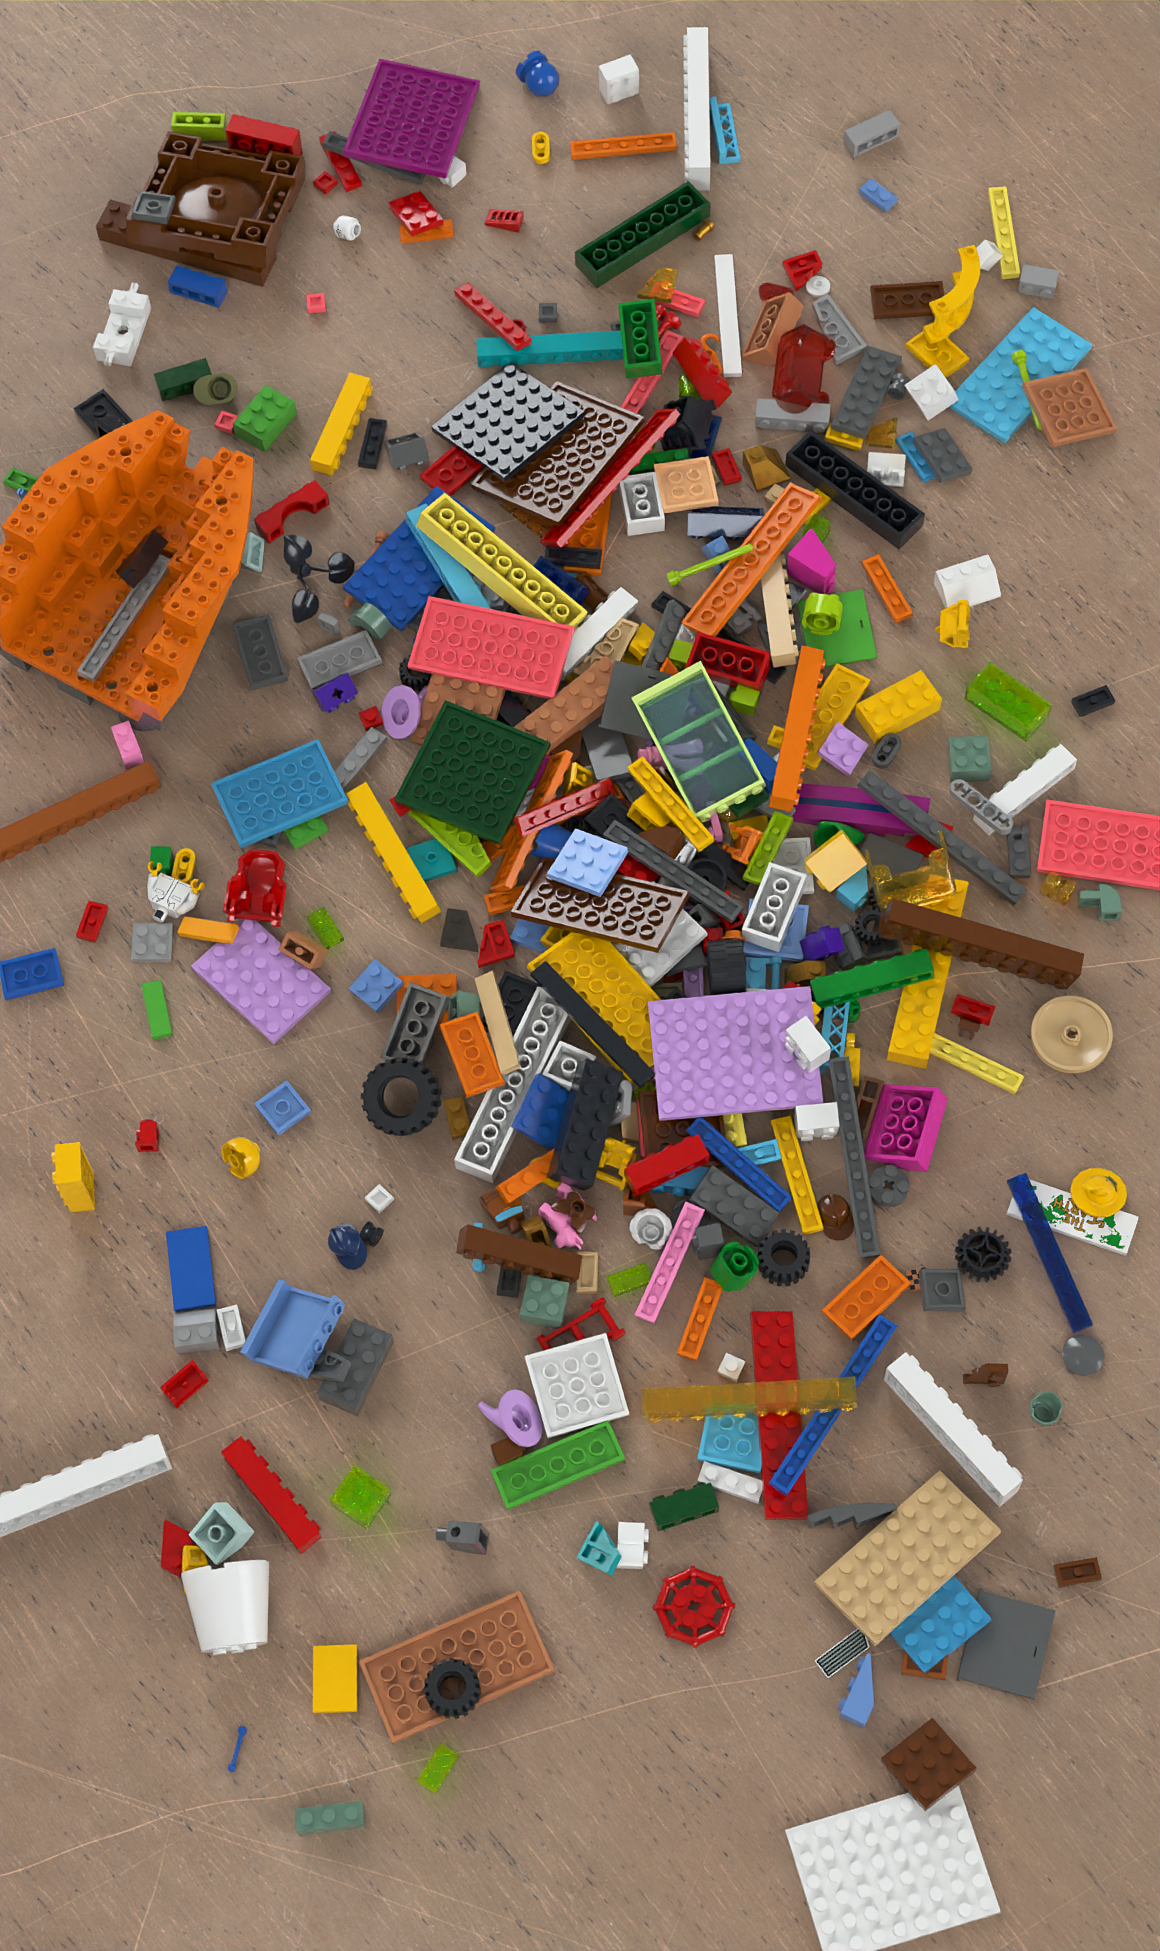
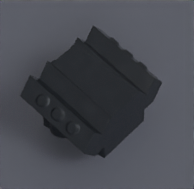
M685 395L679 400H672L665 404L663 409H676L680 415L677 417L676 423L664 432L663 438H661L660 442L663 451L684 448L694 451L706 448L704 439L709 438L708 431L712 420H714L712 411L716 410L714 400H696L691 395Z

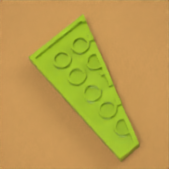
M415 810L408 812L418 824L477 878L492 865L478 836Z

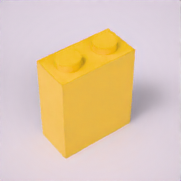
M647 792L632 803L627 813V816L645 831L665 825L671 828L674 825Z
M841 830L805 858L806 865L804 867L811 875L815 874L818 878L817 883L823 890L827 889L830 893L867 864V860L845 832Z

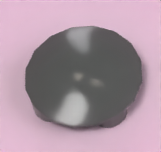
M1078 1335L1066 1342L1063 1347L1062 1357L1066 1369L1070 1373L1085 1376L1099 1371L1104 1362V1351L1096 1339L1091 1336Z

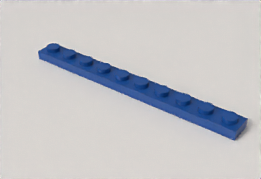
M882 1315L878 1316L770 1480V1486L787 1496L897 1328L896 1324Z

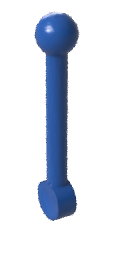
M244 1726L238 1728L239 1737L232 1762L228 1765L230 1772L236 1770L235 1764L243 1736L247 1733V1729Z

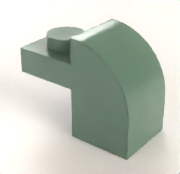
M366 602L362 607L359 606L354 609L352 615L347 619L351 625L362 626L364 630L368 631L371 638L381 639L393 626L379 609Z
M1099 884L1097 891L1092 889L1080 891L1077 900L1078 907H1098L1099 921H1119L1122 913L1121 900L1115 889L1105 884Z

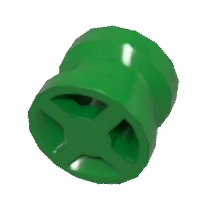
M857 1000L850 1001V1014L848 1013L847 1023H853L860 1017L861 1006Z

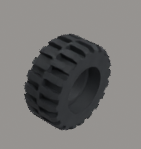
M410 1058L385 1060L384 1063L376 1065L375 1069L368 1073V1079L362 1085L364 1088L363 1093H361V1099L364 1102L362 1109L366 1111L368 1121H372L374 1127L378 1130L395 1136L412 1135L428 1127L432 1123L433 1118L437 1117L439 1113L437 1110L442 1102L440 1100L442 1091L438 1087L439 1081L437 1077H434L432 1074L433 1071L425 1067L422 1062ZM400 1077L413 1081L419 1091L417 1108L406 1116L392 1114L384 1102V1091L387 1084L393 1079Z

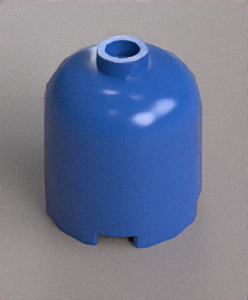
M556 823L541 829L535 841L538 845L536 850L534 848L531 850V854L540 859L543 856L557 859L572 832Z

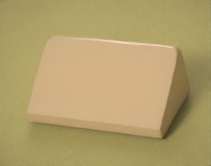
M631 1102L630 1116L621 1121L622 1141L626 1140V1143L639 1142L636 1102Z

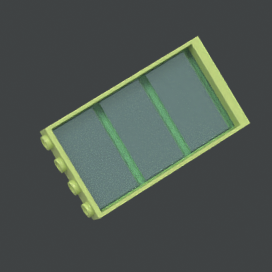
M701 661L632 697L689 810L701 823L709 820L711 815L717 812H725L728 810V806L734 803H742L746 800L747 796L759 794L764 790L763 788L766 787V784Z

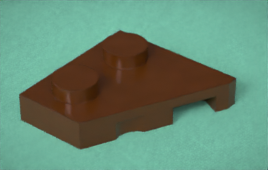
M986 1363L979 1368L973 1369L972 1374H963V1384H988L990 1387H999L1005 1383L1008 1374V1364Z

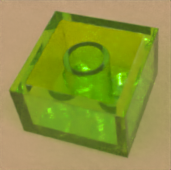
M354 1465L329 1500L332 1507L367 1530L392 1494L389 1487Z

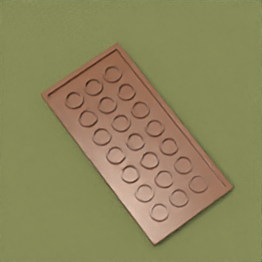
M520 1590L359 1661L392 1744L448 1720L444 1715L439 1716L435 1710L433 1711L430 1708L424 1693V1681L428 1677V1671H432L433 1665L436 1663L437 1665L441 1664V1660L450 1661V1658H455V1661H459L461 1659L465 1664H470L472 1669L476 1671L480 1682L481 1694H479L480 1699L475 1704V1707L555 1672ZM456 1677L448 1678L443 1681L439 1688L440 1695L447 1700L458 1699L465 1692V1683Z

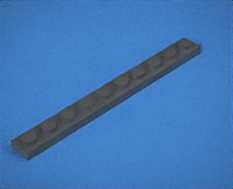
M871 770L858 783V788L1013 906L1027 890Z
M849 1056L829 1059L828 1062L834 1100L837 1102L839 1132L859 1259L880 1256Z

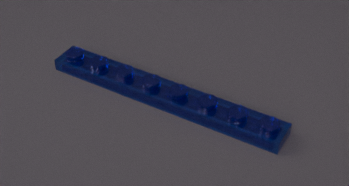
M1027 1173L1008 1179L1007 1185L1072 1333L1074 1334L1092 1327L1091 1318Z

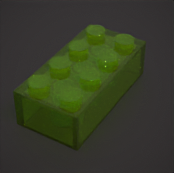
M991 662L966 688L965 700L1025 742L1028 741L1050 715L1052 704Z

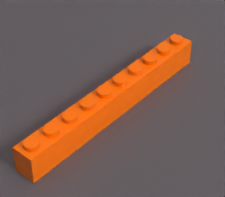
M803 645L801 647L768 807L792 812L793 805H798L800 794L797 793V789H801L803 778L799 777L800 774H804L806 763H803V759H807L809 750L805 746L810 743L812 733L808 731L813 728L815 719L811 716L816 713L818 704L814 700L819 697L820 688L817 685H821L823 673H820V670H824L826 659L823 658L824 650Z

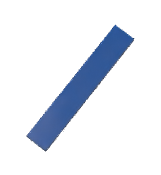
M698 1117L686 1130L692 1137L699 1135L710 1154L777 1212H780L792 1199L791 1195L702 1117Z

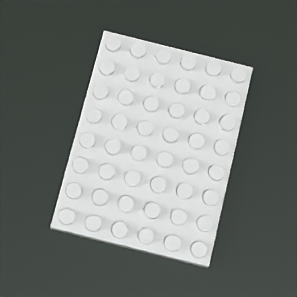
M959 1785L927 1811H924L909 1793L785 1830L822 1951H877L1001 1912Z

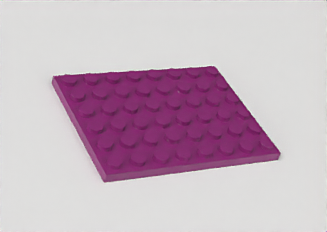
M379 59L345 144L343 156L446 179L478 93L480 80Z

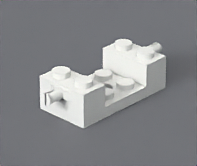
M134 282L131 283L129 291L113 289L108 303L111 311L104 333L97 334L93 346L96 360L103 361L106 366H111V363L131 367L151 311L148 295L136 293L139 287L137 283L135 285ZM122 330L128 331L125 334H119V332Z

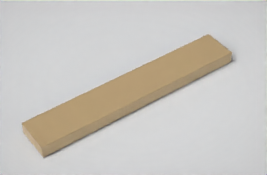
M491 971L475 978L498 1066L501 1074L506 1075L521 1068L497 979L495 973Z

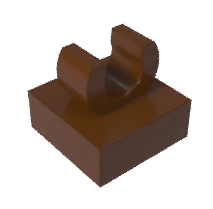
M961 1017L958 1024L959 1027H962L958 1033L959 1037L962 1036L963 1031H969V1040H972L975 1035L974 1032L979 1031L981 1023Z

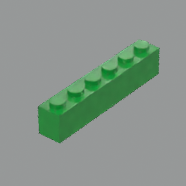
M917 949L910 954L895 955L891 959L884 961L876 960L869 965H858L847 971L840 970L832 975L815 977L813 980H810V985L815 1003L823 1009L934 979V968L928 950Z

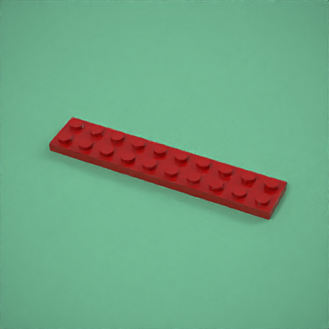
M658 409L628 442L560 527L554 525L540 540V543L544 547L548 545L561 548L567 545L569 538L581 529L583 522L593 516V511L605 502V498L617 489V484L628 477L629 471L641 462L643 455L649 453L653 448L652 445L663 438L664 432L676 423L680 413L676 409Z
M751 1311L750 1324L756 1407H758L757 1420L759 1447L761 1449L765 1520H806L808 1503L805 1468L787 1496L769 1485L770 1480L802 1433L793 1311Z

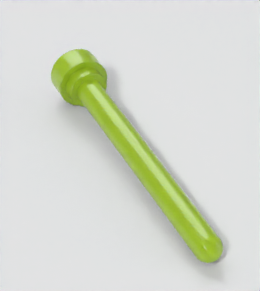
M1024 350L1015 351L1011 355L1013 363L1019 367L1023 383L1030 381L1025 365L1027 361L1026 352ZM1030 405L1036 428L1041 430L1042 427Z
M747 544L680 572L678 570L667 572L668 581L672 587L678 585L685 577L752 551L753 545Z

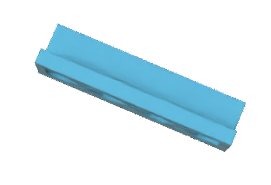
M709 97V112L719 164L740 162L730 103L717 104L716 97ZM727 110V114L723 117L719 114V111ZM726 123L730 127L727 130H724L722 128V124ZM726 136L732 139L730 144L725 143L724 138ZM730 150L736 156L727 157V152Z
M850 1001L846 1002L840 1009L835 1005L824 1009L821 1036L831 1047L830 1054L835 1052L839 1058L844 1057ZM839 1015L843 1020V1024L836 1028L831 1020ZM834 1034L841 1038V1042L836 1046L829 1041V1038ZM829 1062L819 1066L820 1073L826 1072V1068H829Z

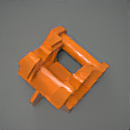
M731 824L729 829L738 834V839L734 846L723 844L721 849L731 853L733 859L749 865L764 833L747 825L741 828Z

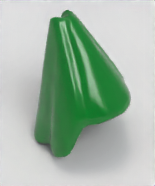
M825 821L818 824V829L814 831L813 839L814 843L817 844V848H819L835 834L843 830L853 844L856 845L864 839V834L862 831L850 826Z

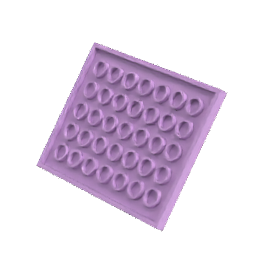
M810 986L648 1001L659 1121L793 1109L799 1105L823 1103L819 1067L811 1073L806 1069L803 1070L797 1063L798 1058L796 1055L789 1053L784 1045L786 1043V1029L800 1019L807 1016L814 1025Z

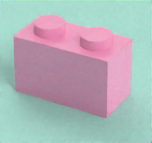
M126 721L112 726L111 730L125 768L129 769L143 764L144 760L130 722Z

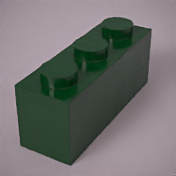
M206 358L155 373L154 377L161 399L166 401L185 394H191L194 391L196 381L203 376L212 375Z
M705 1482L697 1483L692 1489L686 1491L685 1489H678L673 1492V1495L667 1497L664 1495L657 1496L649 1502V1508L657 1532L719 1512V1505L711 1483L705 1484Z

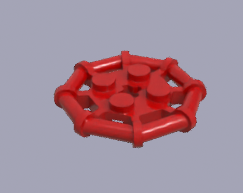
M690 1566L687 1570L663 1579L664 1583L657 1601L653 1605V1610L656 1611L665 1631L664 1635L667 1638L671 1637L692 1645L693 1648H698V1645L719 1636L723 1637L726 1634L725 1629L732 1610L735 1609V1603L732 1602L721 1576L718 1577L697 1569L695 1566ZM691 1577V1584L678 1589L674 1585ZM695 1577L712 1583V1585L706 1588L703 1585L695 1584ZM716 1588L723 1603H716L712 1592ZM671 1589L675 1596L671 1605H665ZM691 1602L700 1605L698 1612L689 1611L688 1607H690ZM716 1610H723L717 1625L713 1622V1617ZM665 1611H672L676 1620L674 1625L671 1626ZM679 1626L689 1628V1630L693 1631V1636L677 1631ZM706 1626H710L713 1629L697 1636V1630Z

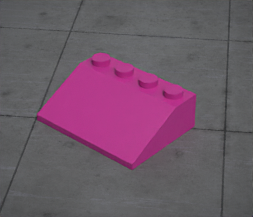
M884 1084L864 1150L865 1159L886 1165H894L897 1168L908 1171L927 1172L948 1098L936 1087Z

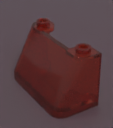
M805 324L784 333L778 342L772 396L779 401L810 407L812 403L828 404V393L820 392L824 362L832 359L835 355L836 342Z

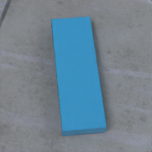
M911 431L896 438L895 443L902 453L906 455V459L922 483L936 478V476L914 445L913 439L915 435Z

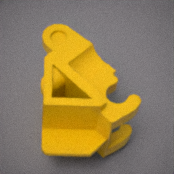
M959 600L957 604H953L940 611V626L935 628V631L940 633V641L953 648H968V640H970V632L968 631L970 605L967 600Z
M611 1137L607 1138L598 1168L604 1167L606 1164L618 1168V1174L623 1179L621 1180L600 1170H597L595 1178L620 1188L619 1190L624 1191L627 1185L624 1177V1168L631 1162H638V1155L634 1153L636 1148L626 1144V1140L621 1142Z

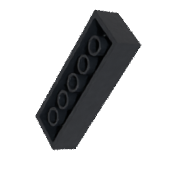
M587 1058L577 1064L547 1178L583 1191L593 1187L623 1072Z

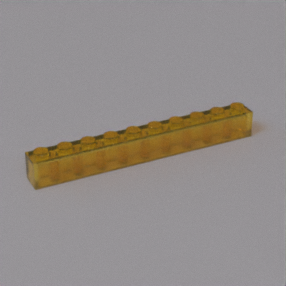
M855 1377L642 1389L643 1416L649 1422H659L661 1419L667 1418L671 1421H680L684 1417L700 1420L703 1419V1416H712V1418L719 1419L724 1418L725 1415L745 1417L746 1414L755 1413L756 1416H765L767 1413L776 1412L778 1415H786L789 1411L806 1414L810 1410L830 1412L832 1409L851 1411L853 1408H858Z

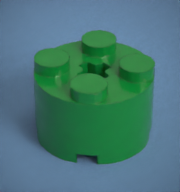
M739 1242L726 1244L710 1266L713 1278L726 1292L744 1289L758 1271L759 1259L756 1253L747 1245L745 1247L738 1245Z

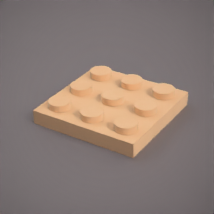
M709 456L654 464V472L656 473L664 513L719 506Z

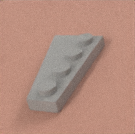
M829 295L813 302L812 307L835 365L866 350L867 345Z

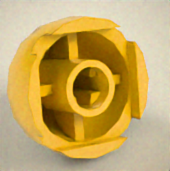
M237 1137L231 1139L221 1147L224 1163L229 1162L232 1167L229 1168L230 1172L239 1179L249 1177L260 1165V1148L256 1143L247 1138Z

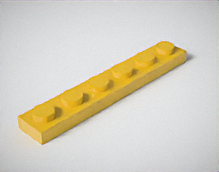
M643 756L627 767L628 772L674 825L683 832L684 836L698 852L714 842V837Z
M791 1116L771 1120V1127L774 1137L777 1139L782 1165L802 1234L807 1235L823 1231L822 1221Z

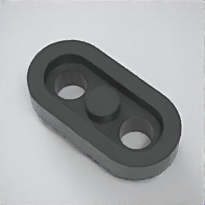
M889 733L882 738L872 755V763L875 767L884 769L891 764L901 747V739L898 735Z

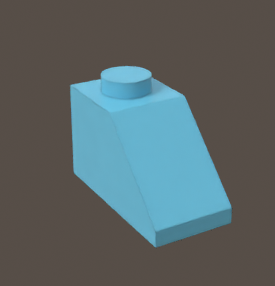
M866 865L837 889L836 899L853 912L858 908L862 909L868 902Z

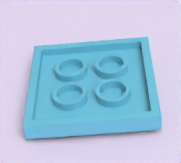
M710 1398L697 1461H706L715 1465L760 1474L762 1463L758 1434V1407Z

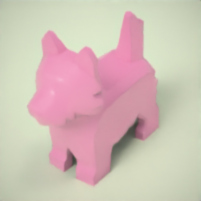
M562 1183L557 1188L558 1193L555 1197L566 1199L567 1195L574 1191H572L569 1185ZM544 1203L539 1208L537 1215H540L541 1219L557 1234L554 1240L556 1247L560 1249L564 1246L569 1248L575 1246L581 1250L580 1244L582 1245L583 1241L572 1226L571 1217L552 1210L549 1204ZM594 1213V1216L592 1217V1220H594V1221L597 1220V1217H596V1214H595V1213Z

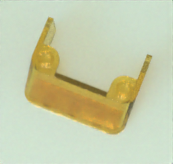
M938 831L942 849L935 850L929 855L930 866L892 876L890 869L886 865L878 864L873 866L869 850H864L880 911L884 910L893 898L922 906L950 899L956 894L957 888L942 831Z

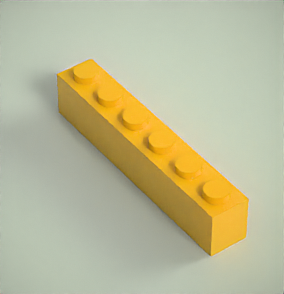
M349 372L311 456L310 463L313 471L333 476L334 471L338 470L340 458L346 453L347 442L352 439L353 429L360 420V413L365 410L366 400L372 394L373 386H371L370 378Z

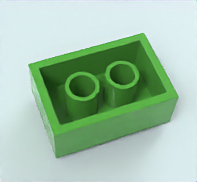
M265 385L233 422L235 436L266 452L297 415L295 401Z

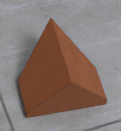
M629 1184L626 1185L623 1215L635 1216L638 1211L646 1208L658 1209L648 1191L635 1197Z

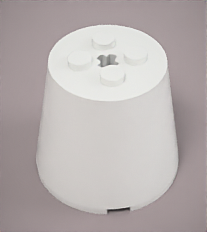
M248 1560L224 1563V1568L212 1570L210 1565L181 1573L202 1653L222 1655L226 1654V1652H231V1654L244 1652V1650L257 1649V1646L268 1642L269 1561Z

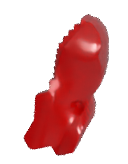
M251 849L239 857L238 870L227 882L223 912L228 914L227 922L235 923V919L238 918L271 922V927H281L287 886L282 879L285 872V864L277 852Z

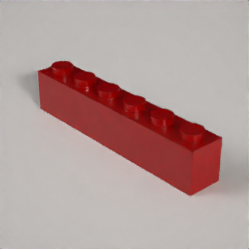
M240 1436L221 1451L223 1458L300 1554H302L321 1539L319 1533L321 1528L314 1519L310 1521L306 1517L308 1512L301 1503L297 1505L293 1501L295 1496L288 1487L284 1489L280 1485L281 1478L275 1471L271 1473L268 1470L267 1466L269 1464L262 1455L258 1457L255 1454L254 1450L256 1448L249 1439L245 1441Z

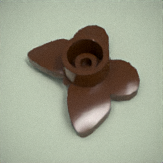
M570 1192L566 1199H561L551 1206L552 1210L571 1217L572 1225L577 1234L583 1232L587 1225V1220L592 1219L595 1213L593 1207L586 1205L576 1192Z

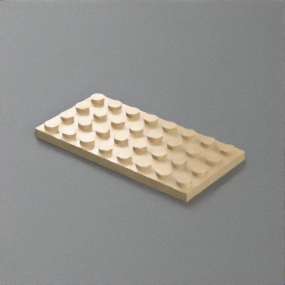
M938 1471L902 1503L896 1511H893L814 1582L817 1588L876 1646L1001 1533V1529L941 1471Z

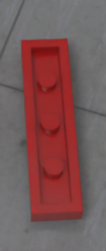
M328 134L319 137L322 147ZM324 149L345 192L362 187V182L350 159Z

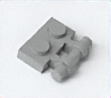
M747 597L725 624L737 638L752 628V623L750 622L752 619L757 623L763 619L759 614V610L748 602L749 599ZM742 607L747 611L745 615L739 610Z

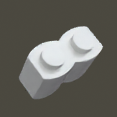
M619 1522L617 1549L622 1557L617 1568L643 1569V1564H647L648 1551L644 1550V1542H648L649 1529H645V1523Z

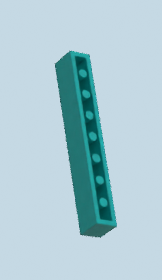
M621 331L530 335L532 344L519 351H516L501 337L476 338L478 367H505L510 362L515 365L524 366L528 364L543 365L546 363L561 364L565 362L579 363L583 361L597 362L623 359Z

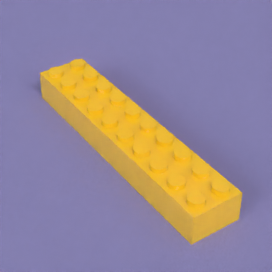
M930 874L922 906L961 918L969 882ZM913 945L912 951L917 949L923 950L921 947L916 945ZM933 950L928 951L934 968V979L903 987L887 1061L923 1069L927 1068L952 956H943L940 952Z

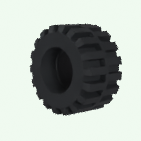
M781 1229L780 1233L775 1230L772 1235L767 1234L765 1240L762 1239L758 1249L759 1272H762L764 1279L769 1278V1283L771 1284L774 1281L777 1282V1286H781L782 1283L790 1286L791 1282L796 1284L799 1282V1278L803 1279L805 1272L808 1271L810 1248L807 1247L808 1243L806 1240L802 1241L800 1234L794 1235L795 1231L790 1230V1233H787L786 1229ZM778 1250H787L795 1256L796 1260L791 1265L781 1266L775 1263L771 1256Z
M450 1658V1661L441 1660V1664L437 1665L436 1663L433 1665V1670L428 1671V1677L424 1681V1693L433 1711L435 1710L439 1716L444 1715L447 1719H450V1717L458 1719L460 1715L466 1716L469 1710H474L475 1704L480 1699L481 1688L477 1673L470 1664H465L461 1659L455 1661V1658ZM451 1677L463 1680L466 1687L463 1695L455 1700H447L439 1692L443 1681Z

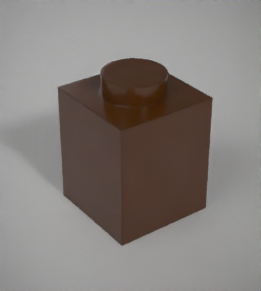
M509 1437L490 1445L498 1466L522 1457V1452L525 1451L523 1446L517 1445Z

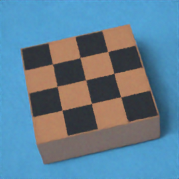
M926 1267L905 1271L906 1278L911 1282L909 1286L910 1293L921 1291L918 1271L926 1269Z

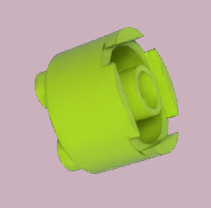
M811 593L805 602L802 619L803 627L805 629L806 627L810 628L811 633L816 635H831L834 630L837 632L840 628L843 605L839 601V596L835 594Z

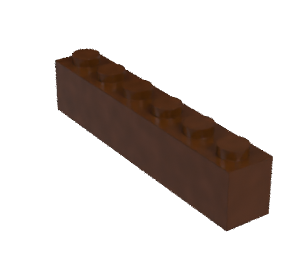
M469 1224L459 1231L456 1253L463 1255L466 1259L476 1258L482 1260L484 1264H498L503 1269H516L525 1275L535 1274L541 1278L569 1282V1285L579 1279L582 1255Z

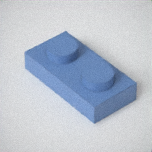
M873 179L867 181L859 189V194L885 213L898 200V197Z

